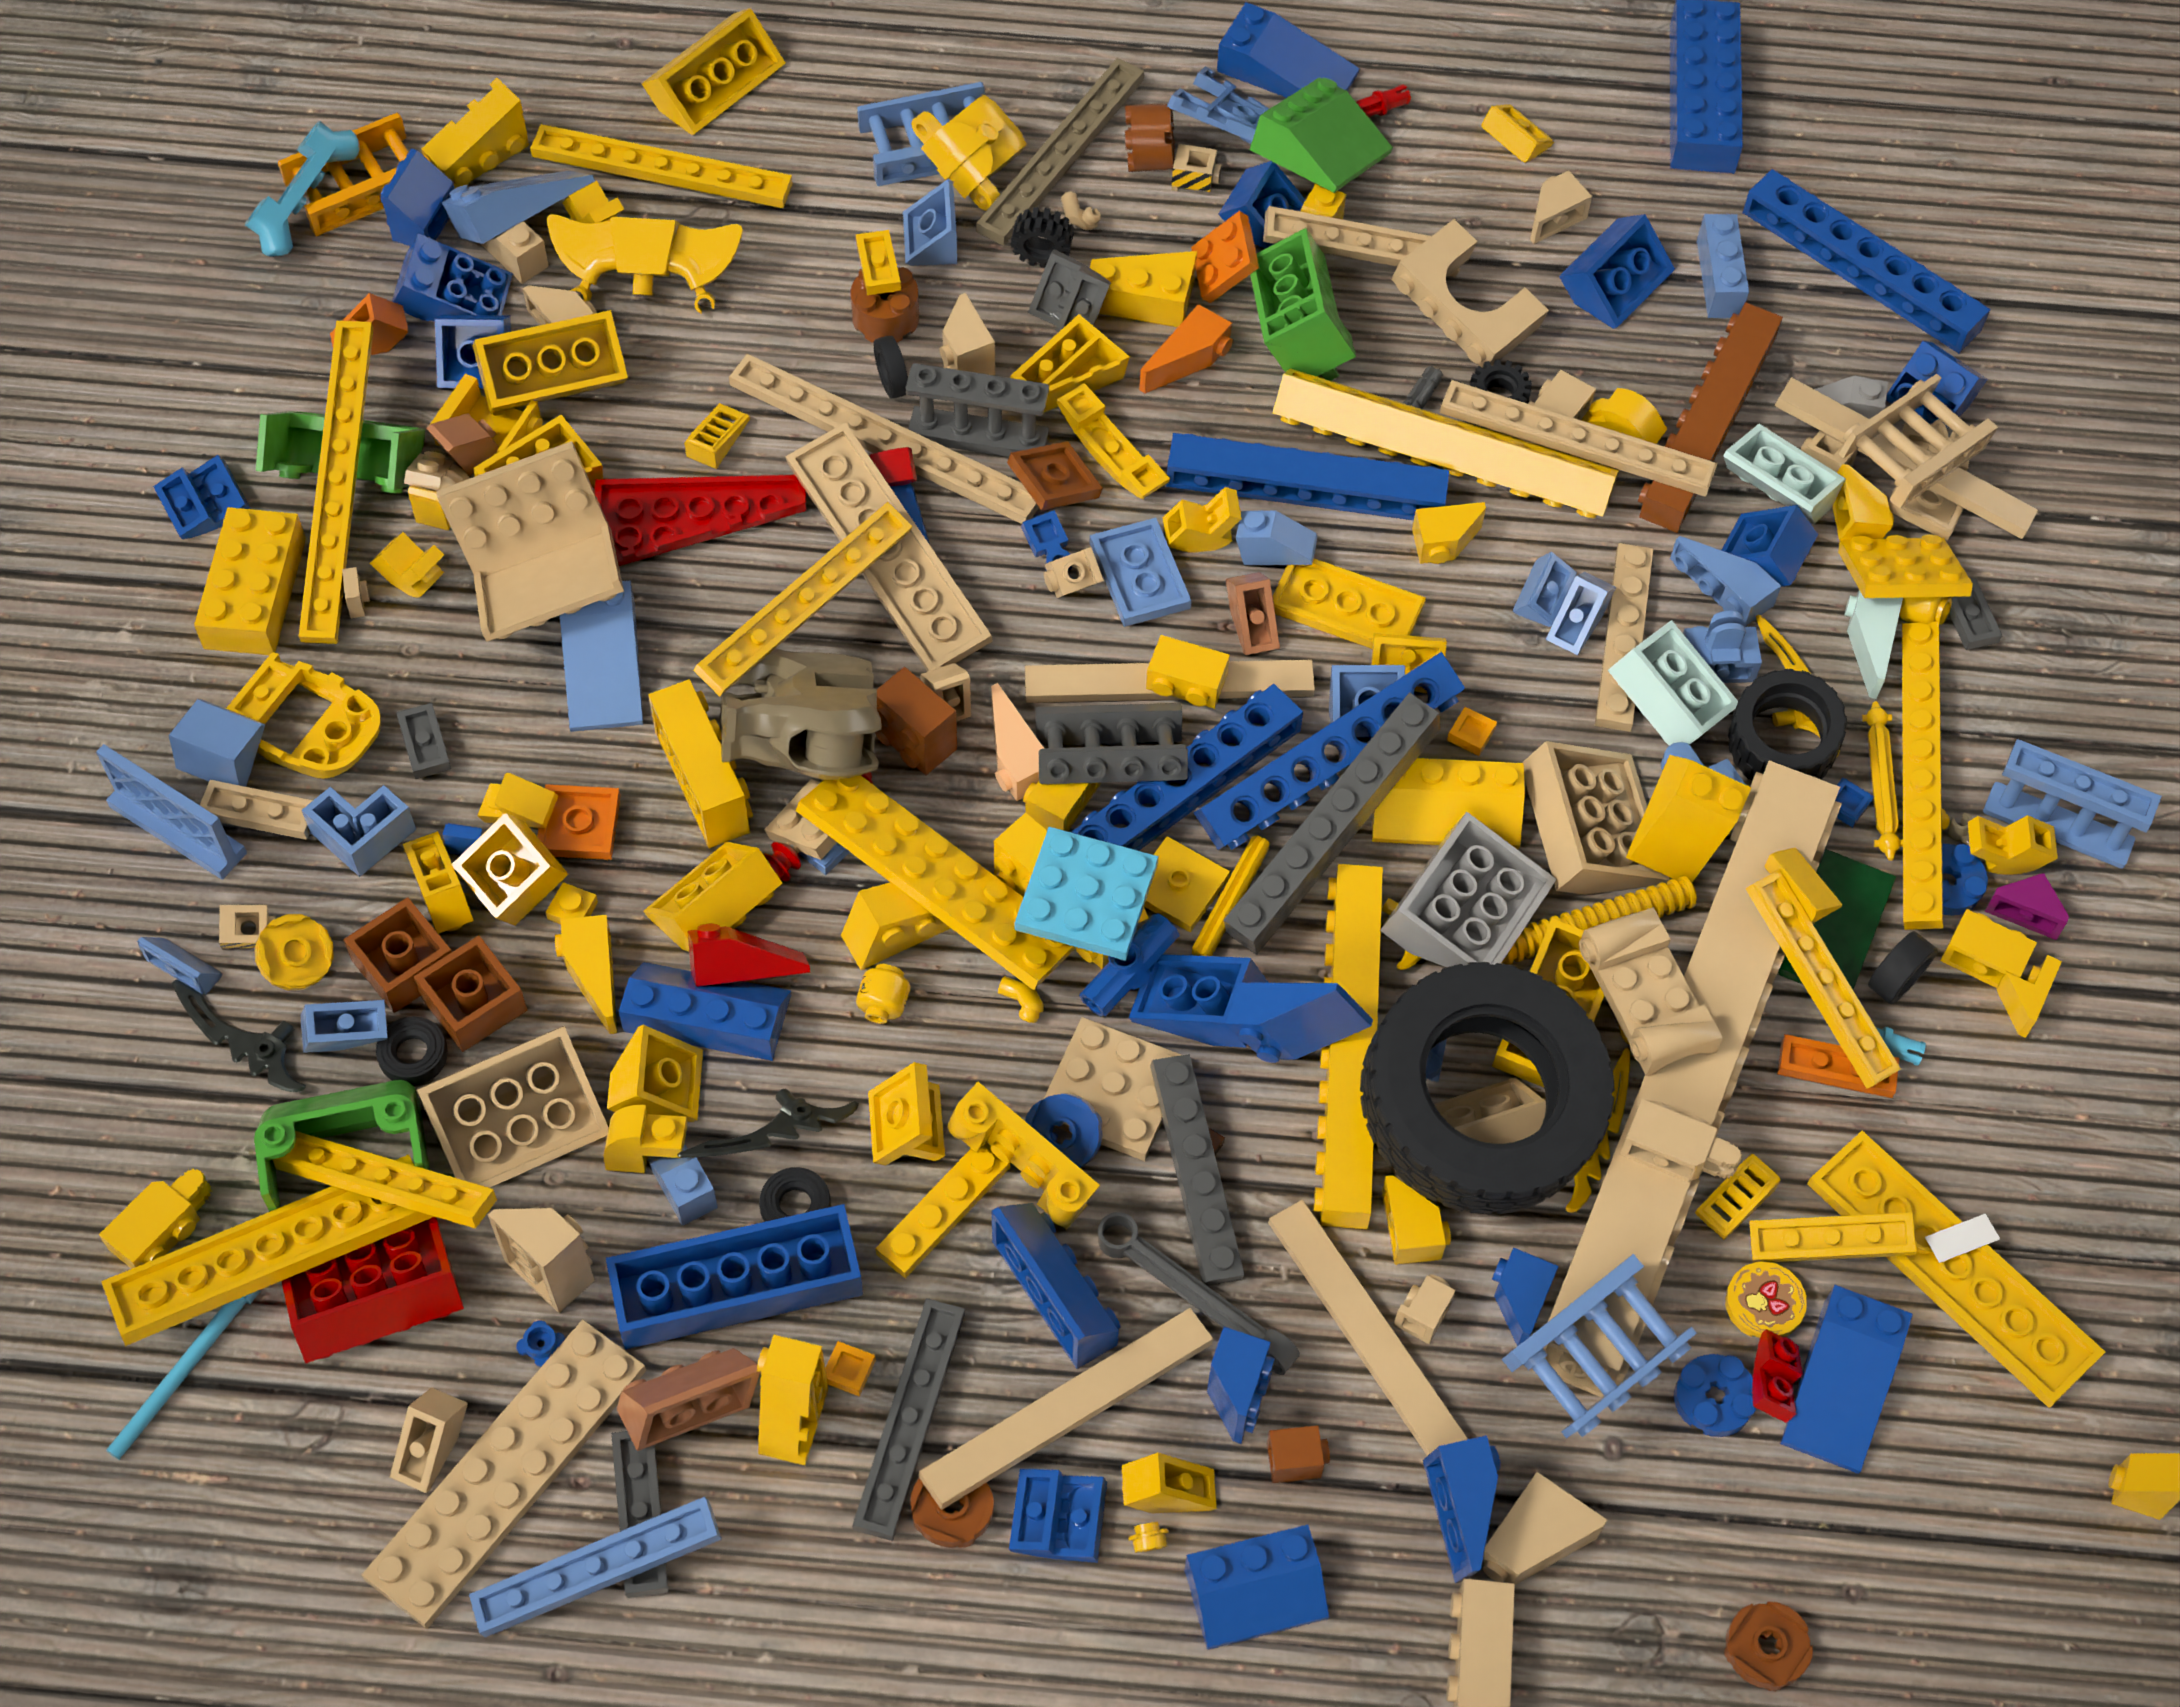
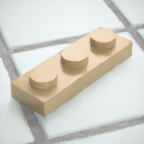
M210 780L200 803L201 807L219 817L221 823L307 840L310 833L302 809L313 800Z

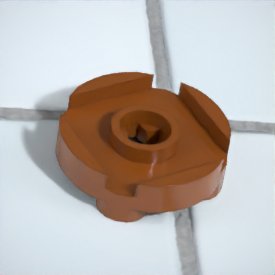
M920 1478L916 1481L911 1494L910 1504L914 1526L921 1532L923 1537L939 1546L952 1548L957 1546L962 1548L969 1547L978 1537L983 1535L993 1517L994 1499L987 1482L960 1498L959 1504L963 1508L961 1511H955L953 1514L946 1513V1508L940 1509Z
M1768 1601L1766 1604L1759 1603L1754 1605L1753 1603L1745 1606L1736 1614L1726 1632L1724 1654L1736 1673L1745 1681L1769 1691H1778L1796 1682L1806 1671L1812 1659L1813 1646L1810 1645V1638L1807 1634L1809 1629L1803 1618L1796 1611L1782 1603ZM1769 1636L1774 1637L1777 1640L1775 1647L1779 1650V1653H1764L1761 1650L1762 1645L1758 1642V1638L1761 1637L1766 1640Z

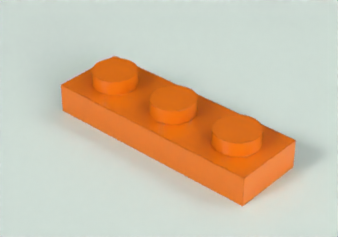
M1784 1034L1781 1041L1777 1075L1893 1098L1896 1093L1898 1071L1867 1089L1840 1045ZM1894 1057L1895 1060L1897 1061L1898 1065H1899V1059H1900V1058Z

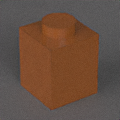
M1318 1425L1269 1430L1267 1451L1272 1483L1319 1479L1322 1477L1324 1464L1330 1463L1328 1440L1320 1439Z

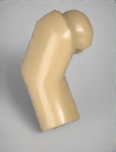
M1067 192L1062 195L1061 201L1065 217L1069 219V223L1084 230H1092L1097 227L1101 215L1096 208L1092 211V207H1088L1084 211L1080 209L1076 193Z

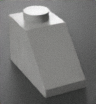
M1853 375L1814 390L1870 419L1885 409L1888 382Z

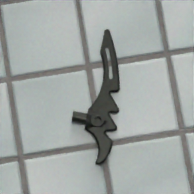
M179 980L172 981V986L183 1007L203 1034L215 1045L228 1039L233 1062L237 1063L247 1055L252 1076H256L268 1068V1083L289 1092H299L306 1088L305 1084L296 1081L288 1074L284 1064L285 1051L288 1048L284 1042L295 1030L292 1025L283 1020L271 1034L238 1029L220 1019L210 1009L202 994ZM191 997L195 998L202 1011L215 1024V1027H210L200 1016L190 1001Z
M782 1089L775 1097L782 1106L780 1112L762 1128L737 1138L709 1140L681 1151L677 1155L681 1158L735 1154L771 1146L769 1137L799 1139L800 1135L796 1129L820 1132L822 1130L819 1122L820 1119L838 1123L852 1115L857 1110L859 1103L852 1101L842 1107L821 1108L807 1103L803 1098L796 1099L788 1089Z

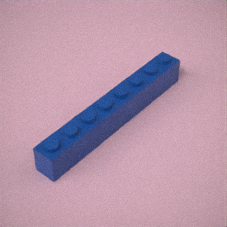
M1173 433L1167 466V475L1170 478V482L1166 484V487L1218 494L1227 487L1237 490L1238 497L1414 521L1416 509L1445 506L1450 470L1438 469L1432 466L1407 465L1401 462L1370 460L1365 457L1341 456L1329 452L1319 453L1299 450L1297 448L1267 446L1262 443L1237 442L1226 438L1215 439L1194 434Z

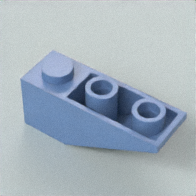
M1682 536L1676 538L1670 557L1676 568L1686 573L1698 584L1700 590L1705 595L1712 597L1724 611H1737L1741 613L1745 622L1744 627L1754 621L1756 615H1762L1774 606L1781 585L1757 563Z

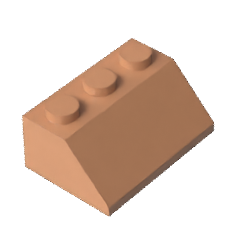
M735 1348L722 1353L716 1350L705 1354L696 1363L685 1367L683 1365H675L664 1371L659 1377L649 1381L639 1379L628 1384L621 1391L617 1411L636 1450L640 1451L749 1408L760 1372L757 1371L758 1363Z

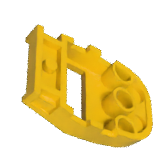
M272 652L226 709L265 724L297 684L305 687L318 696L332 702V704L292 754L262 739L260 740L257 752L271 762L315 778H331L344 773L361 759L380 732L381 719L377 705L362 691H355L346 685L344 678L332 672L329 675L314 670L312 665L301 661L292 666L281 662L279 654Z

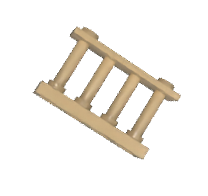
M1935 374L1925 382L1919 380L1906 395L1862 425L1855 423L1843 436L1846 442L1839 452L1842 458L1860 448L1896 480L1894 484L1897 488L1890 501L1899 509L1983 451L1998 429V426L1990 419H1986L1976 427L1973 424L1967 425L1935 397L1933 392L1942 379L1938 374ZM1924 405L1954 431L1959 438L1956 441L1953 439L1947 440L1914 410ZM1901 419L1904 420L1938 450L1937 454L1934 456L1931 453L1926 455L1893 424ZM1881 433L1917 465L1916 469L1913 471L1909 468L1905 470L1871 439Z

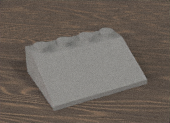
M1466 812L1446 835L1380 931L1410 954L1444 967L1458 964L1465 966L1469 962L1502 963L1557 879L1470 813Z

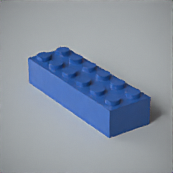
M1676 0L1670 22V169L1735 174L1743 148L1740 3L1713 0Z
M844 1204L606 1258L619 1331L625 1350L863 1295L860 1269Z

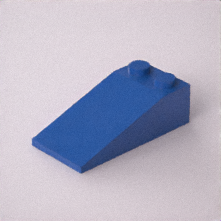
M1245 2L1222 38L1218 49L1217 72L1285 98L1319 77L1333 80L1338 87L1348 92L1360 69L1278 14Z
M1834 1285L1824 1301L1802 1371L1803 1375L1800 1378L1794 1397L1796 1415L1786 1423L1780 1444L1859 1474L1895 1373L1913 1314Z

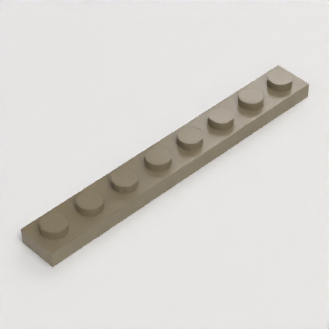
M1116 58L978 220L976 232L1004 246L1012 237L1017 216L1020 213L1023 214L1026 209L1033 212V207H1037L1142 83L1144 80V70Z

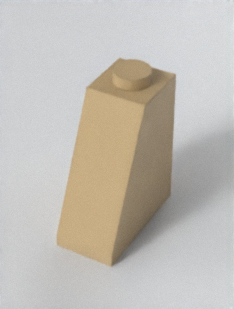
M1536 1472L1486 1544L1482 1569L1487 1576L1496 1582L1504 1583L1505 1581L1506 1583L1517 1585L1596 1540L1602 1532L1607 1519Z

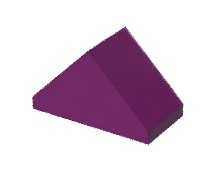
M2044 873L1998 887L1985 909L1986 913L2054 940H2057L2069 919V915Z

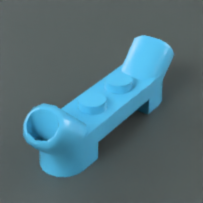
M318 121L304 138L297 151L307 158L305 163L279 200L276 202L268 196L260 201L245 223L246 227L259 235L261 250L264 255L274 257L290 253L293 244L287 219L291 212L296 215L307 201L303 195L309 186L314 189L323 179L325 172L321 169L327 162L347 161L356 158L359 154V142L354 132L351 130L332 131L321 121Z

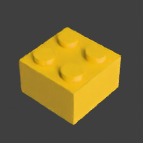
M504 813L452 864L453 868L496 919L514 926L568 875L567 871L524 821L507 813Z

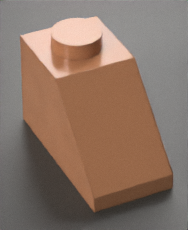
M468 413L432 423L426 428L444 451L469 477L474 473V467L492 457L499 448L492 439L497 435L495 431L483 419L477 423Z
M1260 572L1226 578L1230 612L1243 653L1250 655L1280 649L1270 579Z

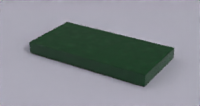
M1825 849L1816 873L1842 903V907L1816 921L1813 925L1851 988L1854 989L1896 876ZM1785 955L1777 975L1803 985Z

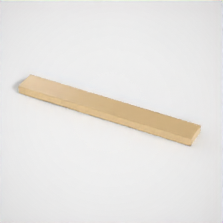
M1792 377L1775 404L1779 409L1843 443L1846 442L1843 436L1855 423L1862 425L1869 420ZM1881 433L1871 439L1905 470L1908 468L1912 471L1916 469L1917 465ZM1915 444L1926 455L1931 453L1930 451ZM1860 448L1857 449V451L1865 454ZM1957 468L1929 488L1933 492L2021 539L2027 533L2038 512V509L1961 468Z
M1454 380L1449 385L1440 409L1441 414L1704 497L1708 493L1718 464Z
M1312 660L1229 661L1228 675L1219 699L1250 698L1256 691H1264L1272 684H1275L1288 697H1314ZM1149 663L1025 666L1026 703L1183 699L1172 696H1160L1154 691L1146 689Z
M1300 1200L1270 1217L1268 1224L1425 1454L1428 1456L1441 1445L1468 1440L1305 1202Z
M1189 1308L920 1470L919 1478L942 1510L1208 1348L1213 1343V1337L1192 1309Z

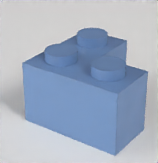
M384 785L356 808L329 787L302 809L310 833L359 877L416 830L409 807Z

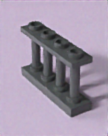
M917 363L911 365L906 384V394L920 397V407L914 406L908 430L947 448L1009 457L1011 452L1047 445L1049 427L1036 425V415L1042 416L1044 414L1049 394L1048 384ZM934 399L954 402V412L934 409ZM968 404L988 407V417L968 414ZM1002 410L1022 413V423L1002 420Z
M1181 703L1035 707L1036 737L1042 746L1048 745L1049 747L1048 749H1040L1038 751L1040 784L1187 779V746L1185 744L1174 745V742L1182 741ZM1159 742V745L1137 746V743ZM1122 743V746L1100 747V744ZM1085 744V747L1063 748V745Z

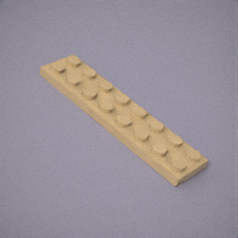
M846 422L785 456L787 464L840 542L886 502H889L913 526L905 537L866 569L862 575L927 671L937 666L944 667L957 663L993 642L992 635Z
M582 1319L361 1574L363 1579L424 1628L428 1629L618 1405L621 1391L628 1384L642 1377L646 1372L645 1365Z

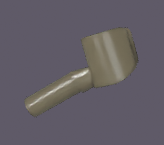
M1963 813L1961 825H1958L1955 819L1951 817L1948 834L1953 840L1962 841L1963 844L1969 845L1967 822L1973 819L1972 816L1968 813Z

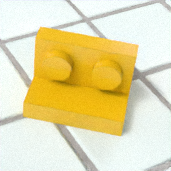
M913 1062L868 1091L873 1163L886 1166L904 1154L931 1161H938L945 1156L940 1085L928 1082L927 1065Z

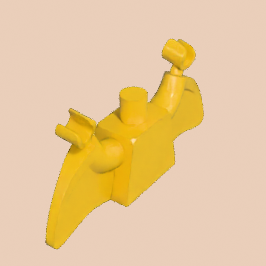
M555 214L547 217L549 234L558 256L572 273L582 279L580 285L570 291L582 293L584 302H590L592 298V293L589 289L591 284L595 285L601 274L606 271L617 269V272L620 274L633 275V295L653 296V276L669 277L671 272L684 277L690 289L695 290L697 296L694 306L700 314L703 312L699 305V300L702 298L710 300L712 309H714L715 298L710 292H706L704 286L716 280L727 269L738 250L743 234V228L739 224L701 230L681 225L675 220L611 217L609 221L588 224Z

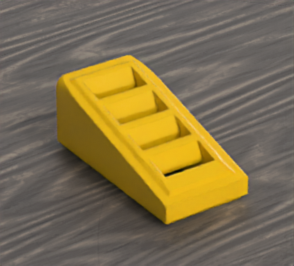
M719 403L685 441L686 457L717 469L750 421V415ZM722 416L735 420V422L732 423L722 419ZM719 424V425L724 426V427H726V428H728V429H727V430H723V429H721V428H719V427H716V425ZM711 432H712V433L717 434V435H719V436H721V437H720V438H717V437L712 436V435H710V434H711ZM705 441L711 442L713 445H708Z
M1750 1154L1737 1167L1734 1175L1726 1178L1700 1205L1695 1214L1725 1240L1776 1191L1781 1179L1756 1155ZM1739 1183L1751 1195H1753V1197L1750 1199L1735 1185ZM1726 1194L1742 1207L1740 1211L1724 1197ZM1717 1205L1732 1219L1727 1222L1712 1207Z

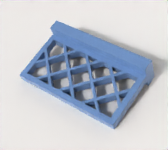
M103 744L96 751L115 790L106 799L111 809L221 880L247 854L244 845L226 835L219 817Z

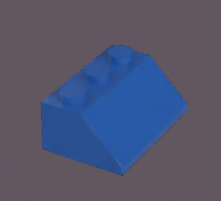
M1646 214L1617 218L1559 277L1574 304L1611 328H1617L1675 268Z
M1308 1524L1186 1556L1184 1570L1207 1650L1329 1619L1321 1565Z

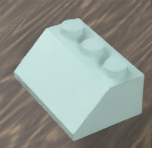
M1761 424L1755 426L1727 449L1723 456L1727 468L1738 475L1741 480L1754 485L1765 492L1771 499L1779 501L1785 506L1798 505L1808 521L1813 524L1831 510L1846 480L1837 472Z
M1672 620L1608 669V672L1617 681L1618 685L1626 692L1640 712L1648 719L1669 746L1677 742H1684L1690 745L1732 712L1738 703V700Z

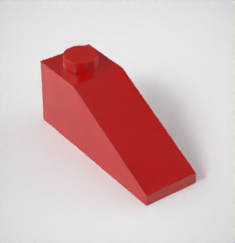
M712 923L698 926L697 930L688 931L690 968L696 987L810 973V965L803 952L727 926L720 927V925Z

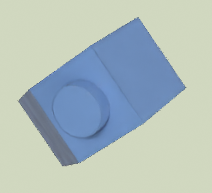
M1276 510L1241 511L1236 541L1244 565L1313 564L1318 538L1314 531Z
M1587 572L1576 575L1545 640L1579 655L1600 622L1616 587Z
M385 1001L306 1004L301 1013L303 1053L346 1050L386 1040Z
M652 1156L647 1159V1163L682 1226L718 1208L714 1188L696 1157L670 1158Z

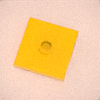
M1167 836L1153 854L1159 856L1158 865L1144 907L1156 914H1161L1172 923L1191 933L1230 878V871Z

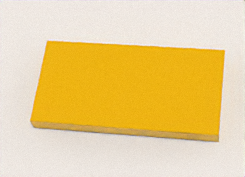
M1315 558L1312 565H1287L1272 596L1275 615L1371 649L1373 648L1374 633L1411 636L1426 601V597Z

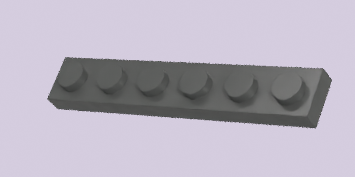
M1190 1054L1152 1060L1150 1068L1202 1283L1209 1286L1242 1280L1245 1274Z
M928 1298L925 1300L852 1525L854 1531L890 1541L894 1540L965 1317L964 1308Z

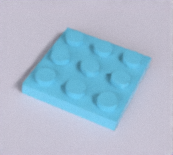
M1048 827L1015 920V930L1126 961L1158 865L1159 856Z

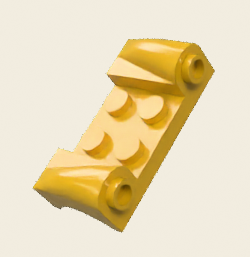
M977 1082L957 1104L947 1126L952 1136L962 1140L976 1153L988 1142L991 1145V1151L997 1158L1005 1163L1010 1161L1021 1171L1022 1178L1030 1186L1036 1189L1040 1187L1044 1190L1037 1205L1049 1214L1050 1219L1055 1224L1067 1230L1088 1206L1086 1203L1100 1185L980 1082Z

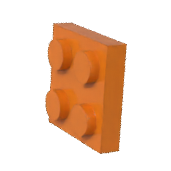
M1241 211L1235 213L1191 247L1192 251H1197L1196 274L1201 299L1210 304L1259 268L1249 217Z
M545 784V788L555 792L558 795V799L546 829L538 828L537 837L554 857L612 860L621 798L619 788Z

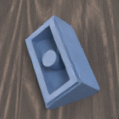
M1553 552L1538 558L1524 584L1513 612L1521 617L1551 627L1577 572Z
M140 937L137 941L146 961L202 995H206L222 976L220 971L165 938Z

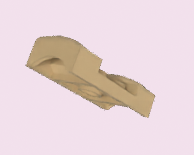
M1654 907L1583 931L1582 938L1579 941L1581 955L1589 964L1630 1044L1634 1058L1639 1061L1646 1076L1652 1075L1666 1065L1686 1056L1717 1052L1723 1039L1706 1005L1699 1006L1668 948L1671 939Z

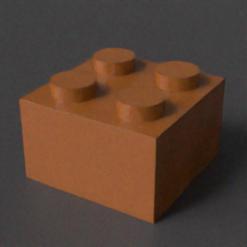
M905 666L876 689L877 711L881 718V730L876 731L875 734L884 745L894 747L909 767H916L924 775H928L957 750L956 710Z
M409 897L343 939L352 962L393 1013H396L420 997L414 976L452 953L449 946Z
M480 935L414 976L422 1000L462 1052L528 1011L521 988Z

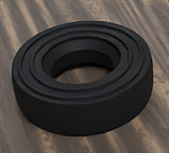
M884 336L874 340L875 362L887 395L891 399L907 395L906 384L908 374L901 350L893 336Z
M410 1016L392 1022L387 1026V1039L378 1041L376 1045V1057L383 1073L392 1081L404 1080L413 1086L426 1083L436 1077L443 1069L447 1060L448 1046L443 1032L435 1023L423 1017ZM409 1039H419L427 1045L425 1056L415 1063H405L397 1057L399 1046Z
M801 1167L786 1168L772 1175L764 1184L759 1198L760 1212L764 1222L790 1216L781 1210L780 1200L784 1194L792 1190L803 1191L810 1197L811 1204L806 1212L831 1207L830 1192L824 1180L815 1172Z

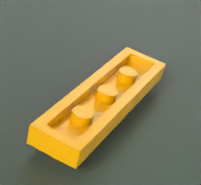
M987 1142L977 1153L970 1149L875 1248L876 1255L906 1279L1010 1169V1161L1005 1163L997 1158Z
M1912 1212L1749 1221L1752 1263L1759 1261L1783 1262L1916 1254Z

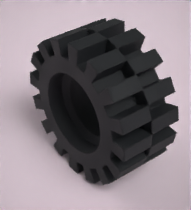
M1033 207V212L1026 209L1023 214L1020 213L1017 216L1010 244L1011 248H1013V253L1015 255L1020 254L1019 259L1024 262L1028 259L1030 260L1029 265L1034 266L1036 262L1040 263L1041 268H1045L1054 249L1069 256L1074 236V227L1072 224H1069L1067 217L1060 218V212L1056 211L1054 214H1051L1050 208H1045L1044 212H1040L1039 207Z
M1496 359L1493 366L1489 361L1484 362L1483 368L1478 366L1470 380V386L1486 391L1492 387L1504 388L1512 394L1508 398L1527 404L1529 403L1532 391V382L1528 381L1529 374L1527 371L1521 374L1523 367L1517 365L1515 368H1512V362L1508 360L1506 365H1501V359Z

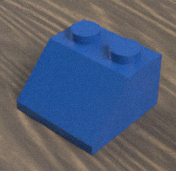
M1268 161L1245 170L1218 214L1224 222L1238 211L1248 215L1254 244L1266 249L1274 245L1263 242L1265 212L1268 207L1273 206L1300 212L1305 198L1276 163Z
M442 314L435 318L437 388H455L464 374H468L477 378L479 388L484 389L472 345L475 339L511 332V316Z
M1798 505L1742 513L1721 551L1757 563L1781 587L1791 585L1795 580L1818 533Z

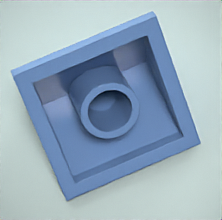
M948 178L903 211L905 263L910 266L957 264L953 181Z
M1332 665L1329 695L1330 723L1405 675V665ZM1391 706L1385 707L1384 714L1386 719L1390 717L1395 708ZM1356 725L1354 730L1355 737L1369 738L1367 729L1361 725Z
M197 699L169 734L176 769L206 781L215 780L246 787L265 724L205 700Z

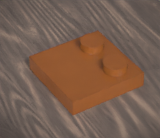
M1068 441L1011 452L1007 464L1041 510L1098 499L1103 489Z

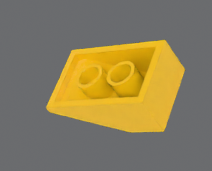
M1669 755L1626 858L1672 879L1678 880L1680 876H1686L1693 882L1737 823L1751 787L1690 759Z

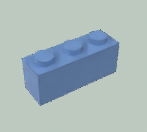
M1704 214L1697 237V247L1708 318H1731L1733 313L1739 315L1749 294L1737 214Z

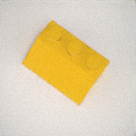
M725 842L643 912L682 950L689 952V930H697L698 926L710 923L718 924L720 927L727 926L732 929L738 927L745 921L746 914L755 906L765 904L774 896L773 891L782 882L759 848Z

